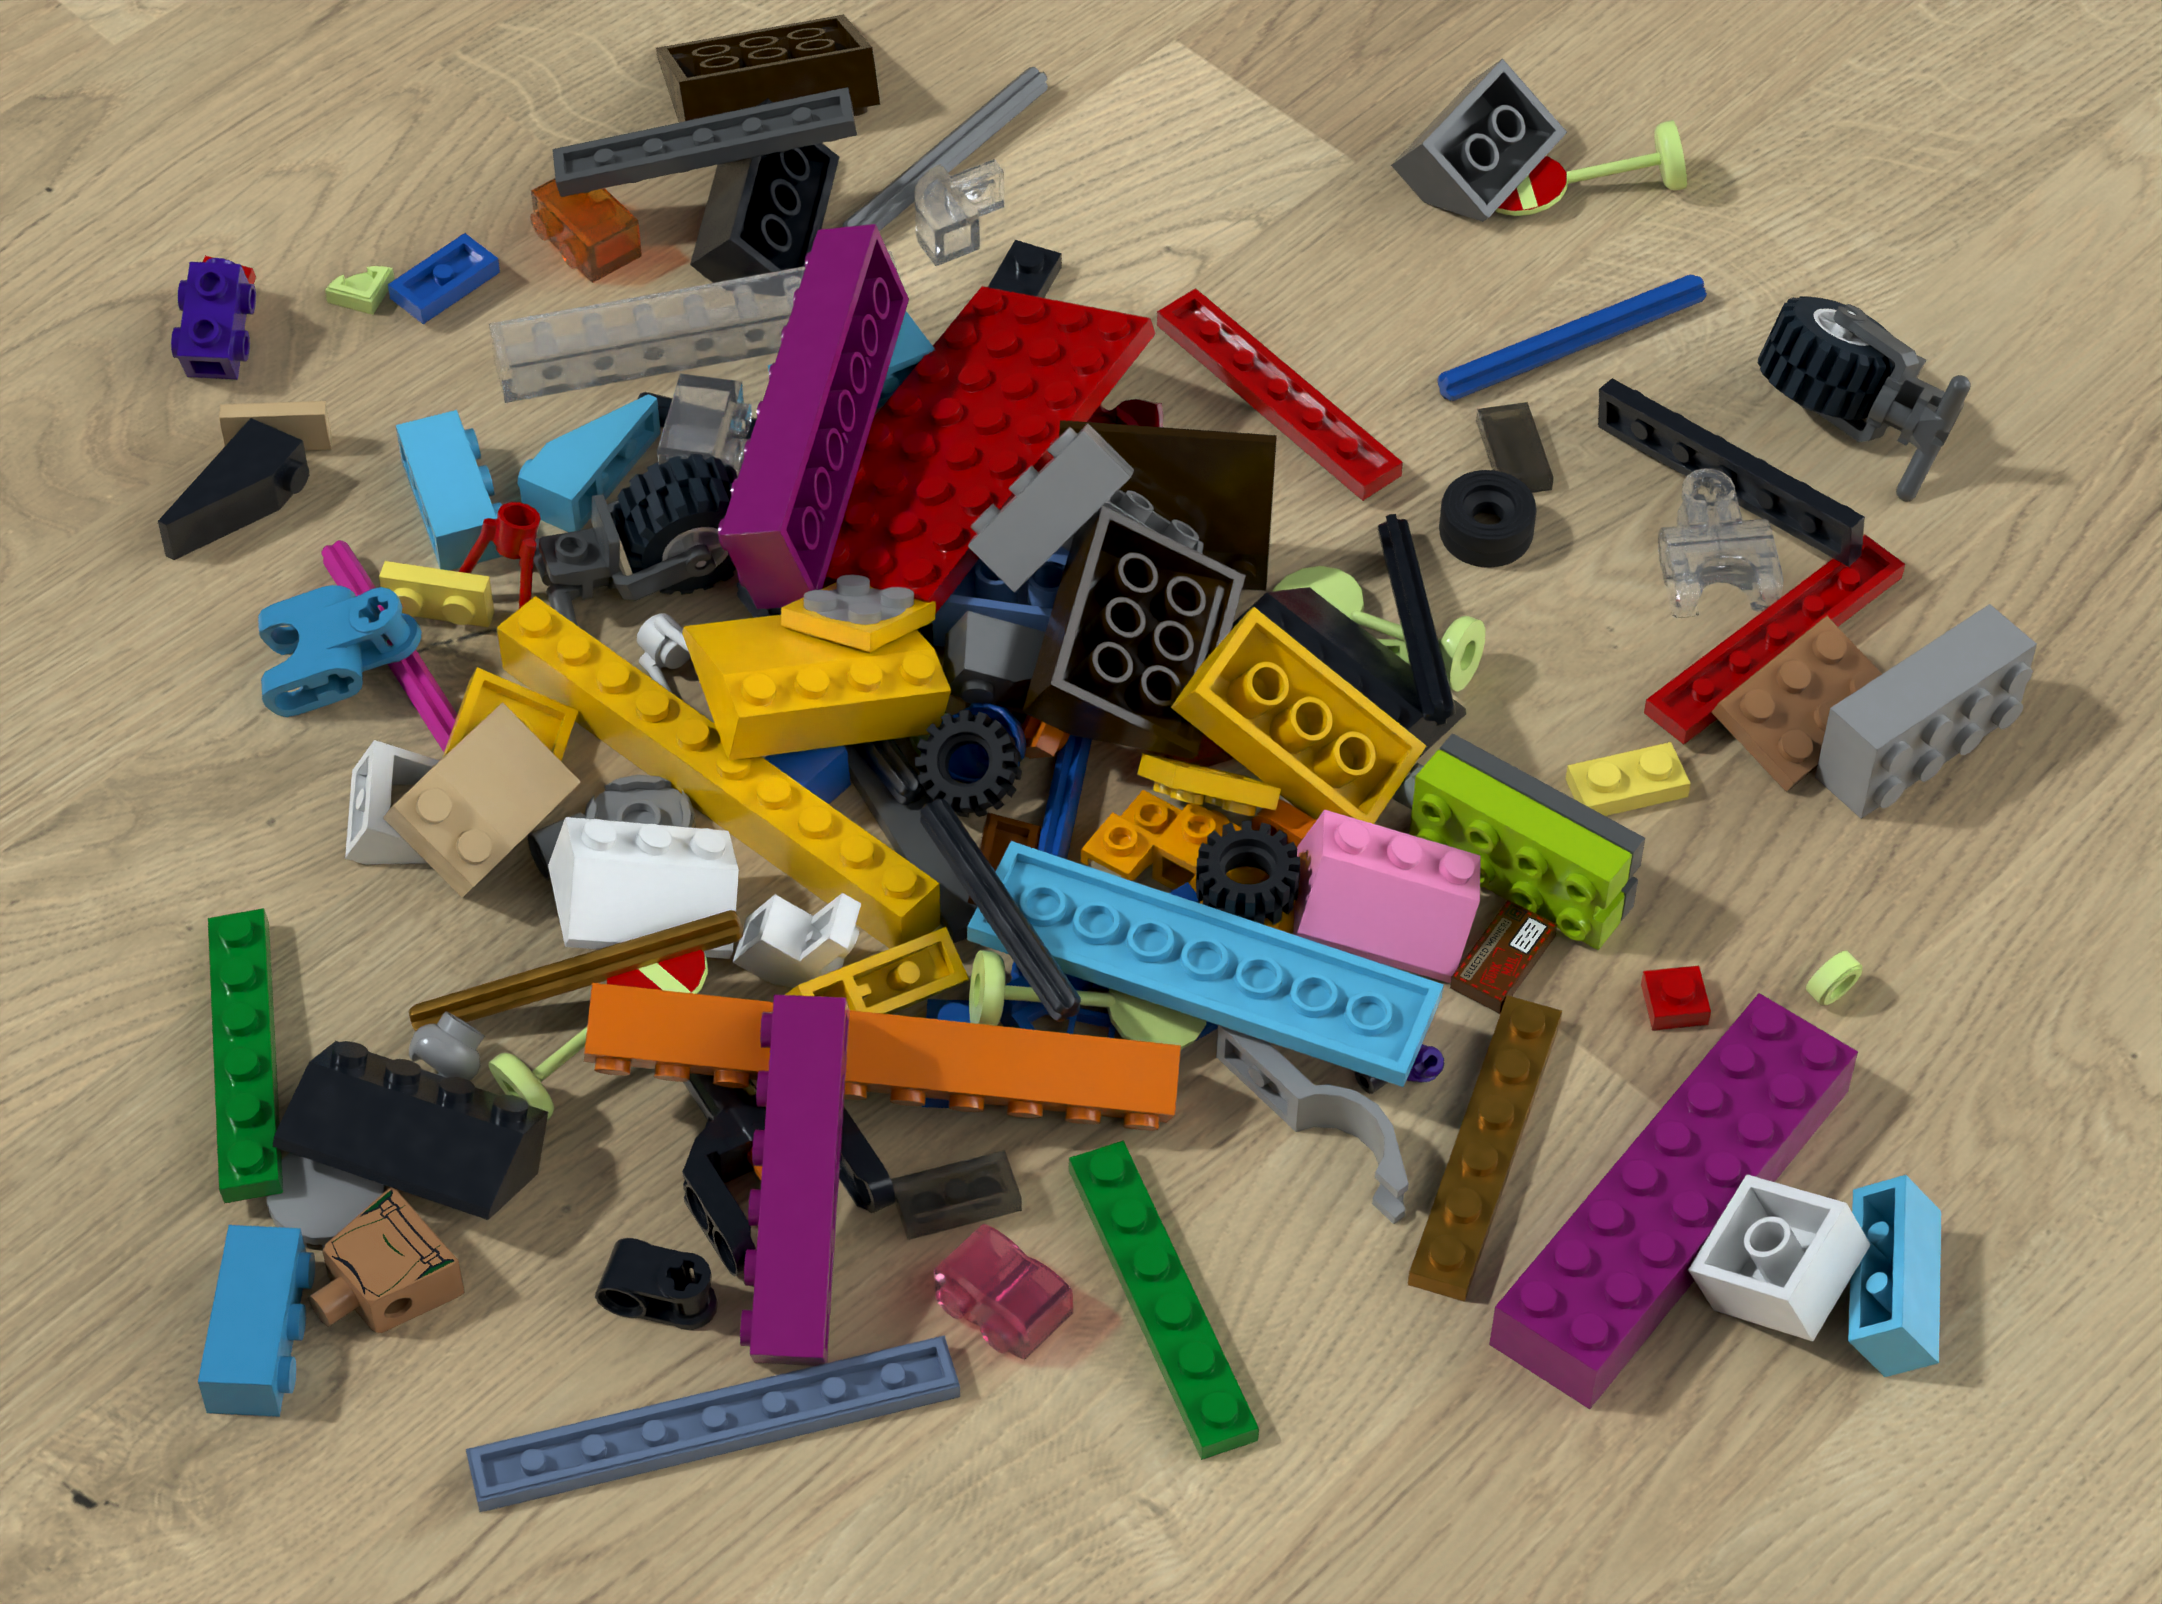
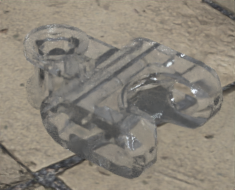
M1703 468L1687 475L1682 484L1683 503L1678 509L1677 526L1661 527L1658 536L1660 566L1673 617H1697L1699 615L1697 603L1703 589L1710 584L1718 582L1729 583L1738 587L1746 594L1752 610L1757 612L1764 611L1781 598L1784 582L1768 519L1742 520L1735 486L1731 478L1725 473L1715 469Z

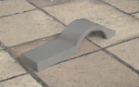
M1218 1025L1216 1057L1295 1132L1312 1127L1335 1128L1358 1137L1373 1151L1379 1164L1375 1172V1178L1380 1182V1185L1373 1196L1372 1204L1393 1224L1405 1217L1403 1199L1404 1193L1408 1191L1409 1183L1393 1125L1379 1105L1356 1090L1330 1084L1314 1085L1268 1041Z

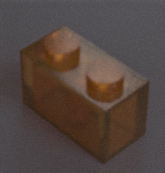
M554 178L531 190L533 213L530 215V220L536 234L544 241L549 240L560 251L566 264L572 269L577 268L592 283L642 257L638 220L605 188L588 193L560 197Z

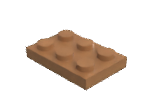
M1826 616L1720 701L1712 713L1772 778L1788 792L1817 768L1830 708L1882 675V673L1835 623Z

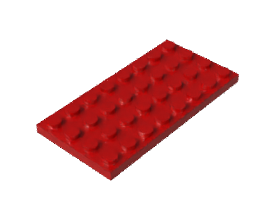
M981 286L933 345L935 350L921 359L874 416L822 589L836 583L837 579L841 576L860 575L870 580V587L880 590L890 587L908 588L914 592L915 600L926 603L935 601L936 614L979 560V557L968 547L973 537L977 534L970 526L992 504L1001 510L1015 496L1008 488L1031 465L1039 472L1054 458L1047 449L1059 438L1060 420L1087 422L1155 336L1156 333L1151 318Z

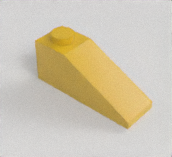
M944 927L799 984L785 995L842 997L847 999L849 1010L892 1015L969 980V977L947 927Z

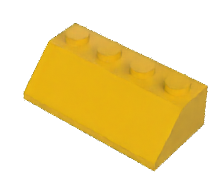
M1255 607L1245 614L1200 665L1171 706L1173 710L1263 782L1281 788L1280 795L1315 820L1319 818L1324 810L1375 824L1427 747Z

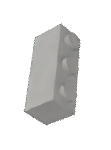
M1089 424L1078 434L1069 427L1047 449L1054 458L1039 472L1031 465L1008 488L1015 496L1001 510L992 504L970 526L977 534L973 537L968 547L1014 593L1131 478L1134 469Z

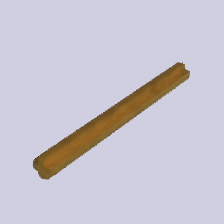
M725 911L415 1004L409 1009L410 1021L415 1032L424 1025L437 1024L445 1011L465 1022H470L592 985V983L604 982L609 977L701 949L704 952L737 942L743 937L742 925L735 911Z

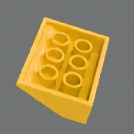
M781 615L684 626L682 631L728 761L927 735L929 733L926 729L932 723L937 728L941 725V717L944 716L951 693L935 649L918 630L871 652L787 629L781 626Z

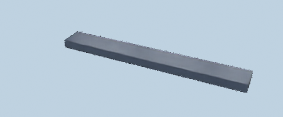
M944 1335L466 1449L479 1512H485L960 1397V1384Z

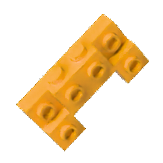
M1142 790L1121 816L1113 812L1081 849V862L1088 866L1092 861H1095L1121 875V878L1134 881L1153 863L1152 879L1172 890L1188 882L1196 892V867L1198 850L1201 844H1207V836L1214 830L1222 837L1223 825L1232 822L1222 813L1208 810L1198 804L1188 803L1181 810L1157 796ZM1232 823L1235 831L1241 830L1240 826ZM1248 866L1238 867L1226 873L1228 878L1241 884H1257L1270 877L1265 871ZM1294 908L1289 915L1282 911V919L1279 923L1273 925L1268 918H1265L1264 925L1293 934Z

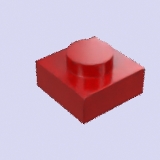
M1699 965L1643 971L1641 987L1652 1031L1709 1025L1711 1009Z

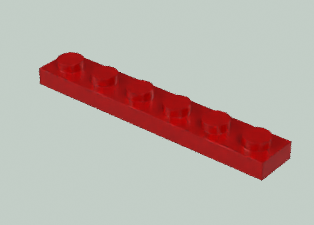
M1195 288L1157 311V326L1362 501L1402 476L1403 462L1199 290Z
M1866 534L1863 535L1862 555L1849 567L1834 558L1647 698L1644 714L1683 745L1717 720L1712 711L1720 701L1826 616L1839 627L1903 577L1905 563Z

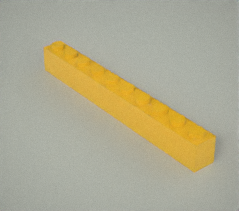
M538 597L532 598L497 626L503 670L532 691L578 710L575 722L648 775L659 776L670 781L671 787L677 789L681 794L683 790L690 798L694 808L726 831H729L731 835L827 904L842 893L860 902L861 907L856 925L886 947L891 949L929 934L940 925L939 882L763 757L728 761L714 722Z

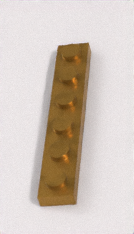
M1506 996L1408 1276L1409 1286L1460 1301H1466L1561 1023L1562 1010L1513 996Z

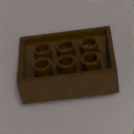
M844 14L656 48L657 58L678 122L756 107L767 98L775 103L847 87L852 101L854 116L865 114L868 111L867 107L880 105L873 47Z
M1060 420L1059 437L1069 427L1078 434L1089 424L1134 469L1131 478L1119 490L1124 493L1134 491L1142 495L1152 504L1155 513L1170 522L1175 519L1190 526L1198 534L1199 541L1203 543V555L1246 575L1242 590L1266 591L1277 435Z
M1102 506L1074 534L1022 712L1073 736L1193 759L1198 755L1203 733L1173 710L1171 706L1200 665L1230 633L1246 575Z

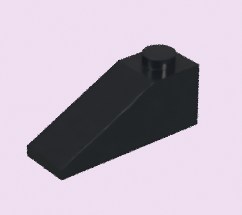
M250 418L158 520L166 557L176 560L279 511L293 494L299 493L304 488L310 476L303 440Z

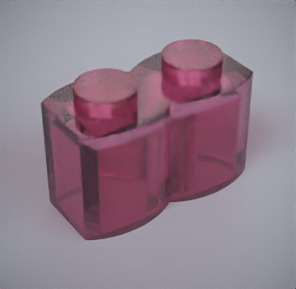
M982 1224L934 1269L935 1295L942 1309L955 1319L964 1317L973 1324L979 1325L983 1338L993 1349L1000 1353L1008 1351L1025 1360L1073 1314V1290L1046 1265L1027 1257L1003 1233L986 1224Z

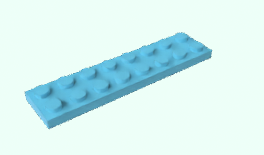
M1013 841L1010 842L996 870V874L1064 973L1404 1087L1442 999L1444 984ZM977 907L967 926V940L1009 954Z

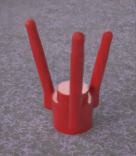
M521 502L503 504L498 510L496 519H484L481 534L458 572L471 574L490 541H493L500 555L509 559H520V609L531 600L533 558L537 546L536 537L541 520L540 514L535 508Z

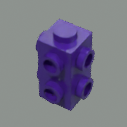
M211 258L206 262H189L187 280H181L178 287V307L180 311H183L181 327H174L171 338L172 355L174 358H178L187 377L238 380L240 361L246 362L248 360L250 337L249 332L245 330L246 315H253L255 311L256 289L254 284L248 282L241 264H235L223 258Z

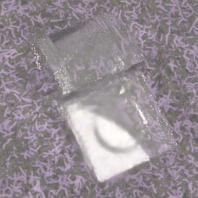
M995 159L968 168L952 176L939 164L928 170L918 181L914 194L916 238L935 266L979 250V217L1004 207V171Z

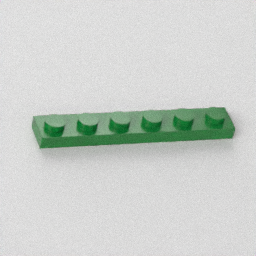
M264 908L208 918L219 1191L224 1204L283 1193L281 1149L273 1147L274 1135L279 1127L280 1119L269 921Z
M1124 1140L1070 1157L1069 1173L1201 1460L1258 1441L1259 1427Z

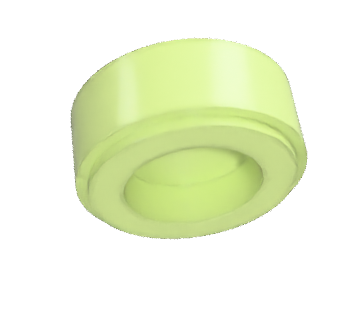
M1842 951L1819 968L1809 980L1806 991L1820 1005H1829L1842 997L1857 982L1862 974V965L1848 951Z

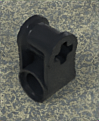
M634 1238L619 1239L615 1243L595 1292V1299L598 1304L613 1314L626 1318L646 1319L685 1330H694L709 1323L716 1314L718 1305L715 1291L711 1287V1270L709 1264L702 1256L651 1245L648 1242ZM690 1268L693 1269L695 1278H692ZM680 1303L683 1305L685 1314L681 1313Z

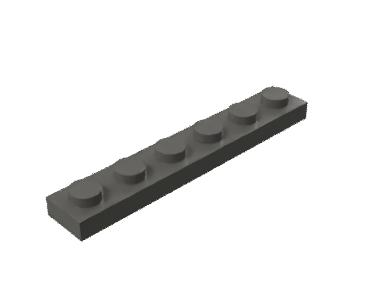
M847 87L552 149L555 180L560 197L627 183H636L660 176L684 173L727 162H736L770 153L784 152L813 144L832 142L856 136L857 131L852 101Z

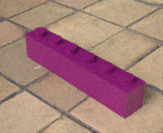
M774 994L773 1012L762 1013L761 1048H770L769 1071L759 1070L756 1101L757 1107H766L765 1130L754 1131L752 1150L753 1166H762L761 1190H750L748 1208L749 1226H758L757 1250H746L744 1284L745 1286H754L753 1310H742L740 1325V1345L750 1347V1356L754 1363L808 1366L828 1363L850 1014L847 999L842 997Z

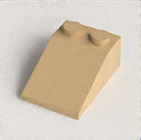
M502 702L390 808L383 819L463 898L581 781Z

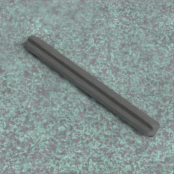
M1035 67L1026 69L843 223V227L876 224L879 231L1042 95L1048 88L1046 74L1039 72Z

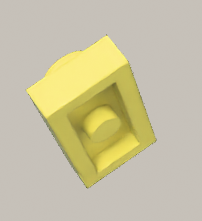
M389 561L384 562L379 575L380 586L391 589L397 594L403 606V614H408L411 617L448 621L457 625L490 626L494 614V605L489 576Z
M1671 742L1567 765L1566 781L1574 799L1604 816L1686 798L1689 795L1691 785Z

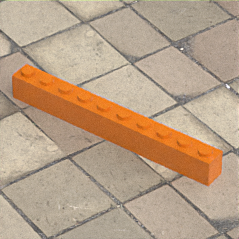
M592 983L583 1062L595 1063V1072L608 1075H630L631 1067L655 1069L654 1078L660 1080L687 1082L690 1080V1073L714 1075L713 1084L747 1088L749 1087V1079L757 1080L759 1070L769 1071L770 1048H761L760 1034L762 1013L773 1012V1002ZM850 1010L844 1099L866 1100L867 1092L891 1094V1103L905 1106H925L926 1098L949 1100V1109L962 1112H983L984 1104L1008 1106L1007 1115L1014 1117L1042 1118L1043 1110L1066 1112L1065 1121L1071 1123L1100 1124L1101 1116L1124 1118L1123 1126L1125 1128L1153 1131L1159 1129V1122L1167 1123L1175 1116L1181 1045Z

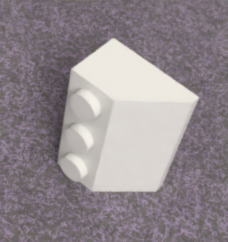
M565 817L548 864L565 947L602 949L725 911L733 910L736 912L739 869L729 831ZM733 943L704 951V953L709 958L730 959L733 952Z

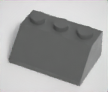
M1501 59L1471 80L1391 166L1424 203L1483 222L1495 212L1564 137L1567 131L1504 59Z

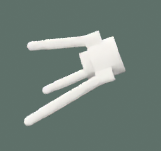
M661 613L649 618L639 629L637 643L645 652L640 657L639 663L654 681L671 692L661 668H679L689 660L690 654L682 635L683 628L671 616Z

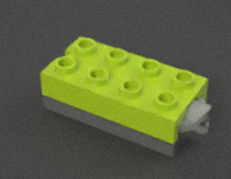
M1453 733L1425 766L1416 763L1412 767L1410 774L1404 779L1392 797L1393 800L1412 810L1409 835L1480 855V887H1485L1504 899L1510 900L1557 924V928L1570 939L1582 941L1599 950L1634 907L1638 879L1633 877V875L1641 866L1645 837Z

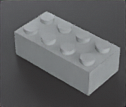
M1991 604L1987 605L1830 708L1815 778L1861 819L1878 807L1887 808L1897 801L1903 791L1918 780L1922 782L1928 781L1938 773L1945 762L1959 753L1961 755L1970 753L1977 747L1984 736L1998 727L2005 729L2015 722L2023 710L2021 702L2026 684L2033 673L2031 665L2037 643Z

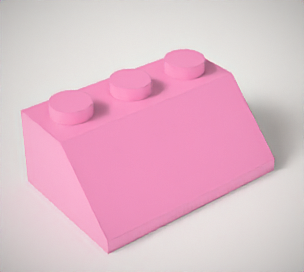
M1324 810L1297 847V857H1300V879L1297 901L1295 900L1293 935L1384 965L1451 983V976L1459 966L1480 902L1481 856Z

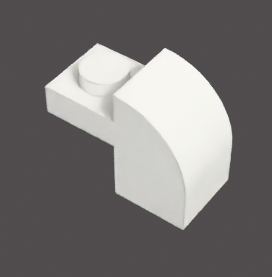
M842 893L813 916L775 894L746 918L743 927V937L739 940L733 963L767 982L791 988L840 969L843 966L845 957L851 952L859 936V929L855 927L861 903Z

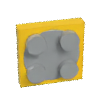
M845 575L839 577L836 583L821 590L808 591L804 594L803 598L781 607V626L871 652L934 621L936 602L926 603L914 599V592L908 588L890 587L880 590L870 587V580L867 577Z

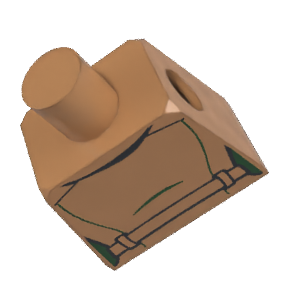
M391 1187L326 1243L322 1252L327 1274L331 1282L310 1295L308 1299L317 1317L327 1327L355 1310L373 1332L383 1333L458 1298L465 1291L459 1260L401 1194Z

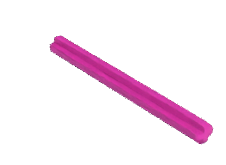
M338 540L333 545H326L321 551V555L324 558L323 564L337 586L349 588L356 596L376 588L348 543ZM378 605L381 611L385 610L381 605ZM389 639L386 640V642L388 643V645H390V646L393 645L392 642H391ZM415 650L407 658L399 662L387 664L443 752H445L458 714Z

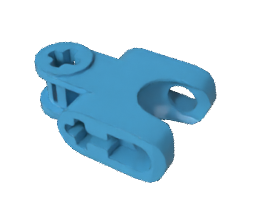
M330 585L274 603L262 609L258 615L261 639L276 653L281 655L293 653L286 661L265 671L261 679L262 700L265 707L279 716L290 717L356 695L362 689V672L387 663L399 662L416 650L422 635L419 624L410 615L402 613L403 606L397 594L391 589L383 587L374 588L356 596L349 588ZM378 605H381L385 610L381 611ZM389 639V640L392 642L393 645H392V646L388 645V643L386 642V640ZM299 688L298 690L293 691V692H286V691H290V690Z

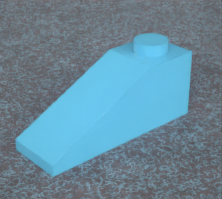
M649 394L546 443L534 459H529L524 463L519 472L517 484L520 488L521 502L535 508L540 514L541 520L567 532L581 530L591 518L592 496L603 494L606 500L661 434L657 398Z

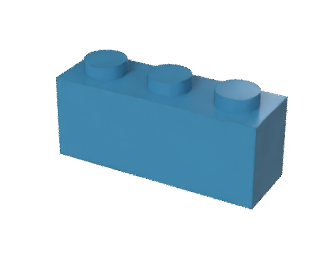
M228 1225L198 1378L206 1413L280 1417L284 1393H293L296 1382V1359L294 1356H291L293 1341H302L306 1326V1308L304 1304H300L303 1288H312L315 1277V1255L313 1252H306L301 1228Z

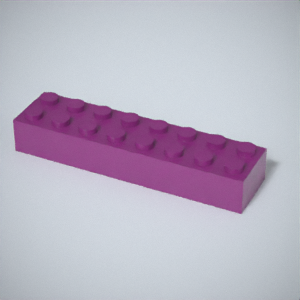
M876 224L819 229L817 231L812 250L807 253L805 258V271L800 287L794 292L793 308L788 324L782 329L781 345L776 361L771 364L769 369V383L763 401H760L757 406V420L751 438L745 443L744 460L738 478L732 483L731 500L726 516L719 523L718 536L720 545L730 555L737 569L739 582L742 587L747 589L757 609L784 607L803 598L804 594L808 591L821 590L826 578L909 302L908 295Z
M1758 993L1498 1302L1494 1310L1489 1345L1586 1408L1591 1409L1695 1281L1688 1269L1745 1176L1751 1175L1775 1182L1847 1094L1858 1051Z

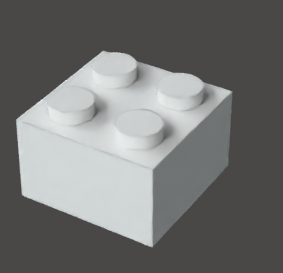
M1746 1175L1688 1271L1714 1311L1814 1341L1871 1244L1847 1203Z

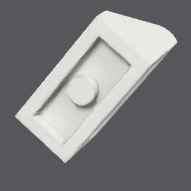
M376 740L372 742L352 770L345 859L365 865L427 863L389 826L383 817L390 810L392 785H415L440 760Z

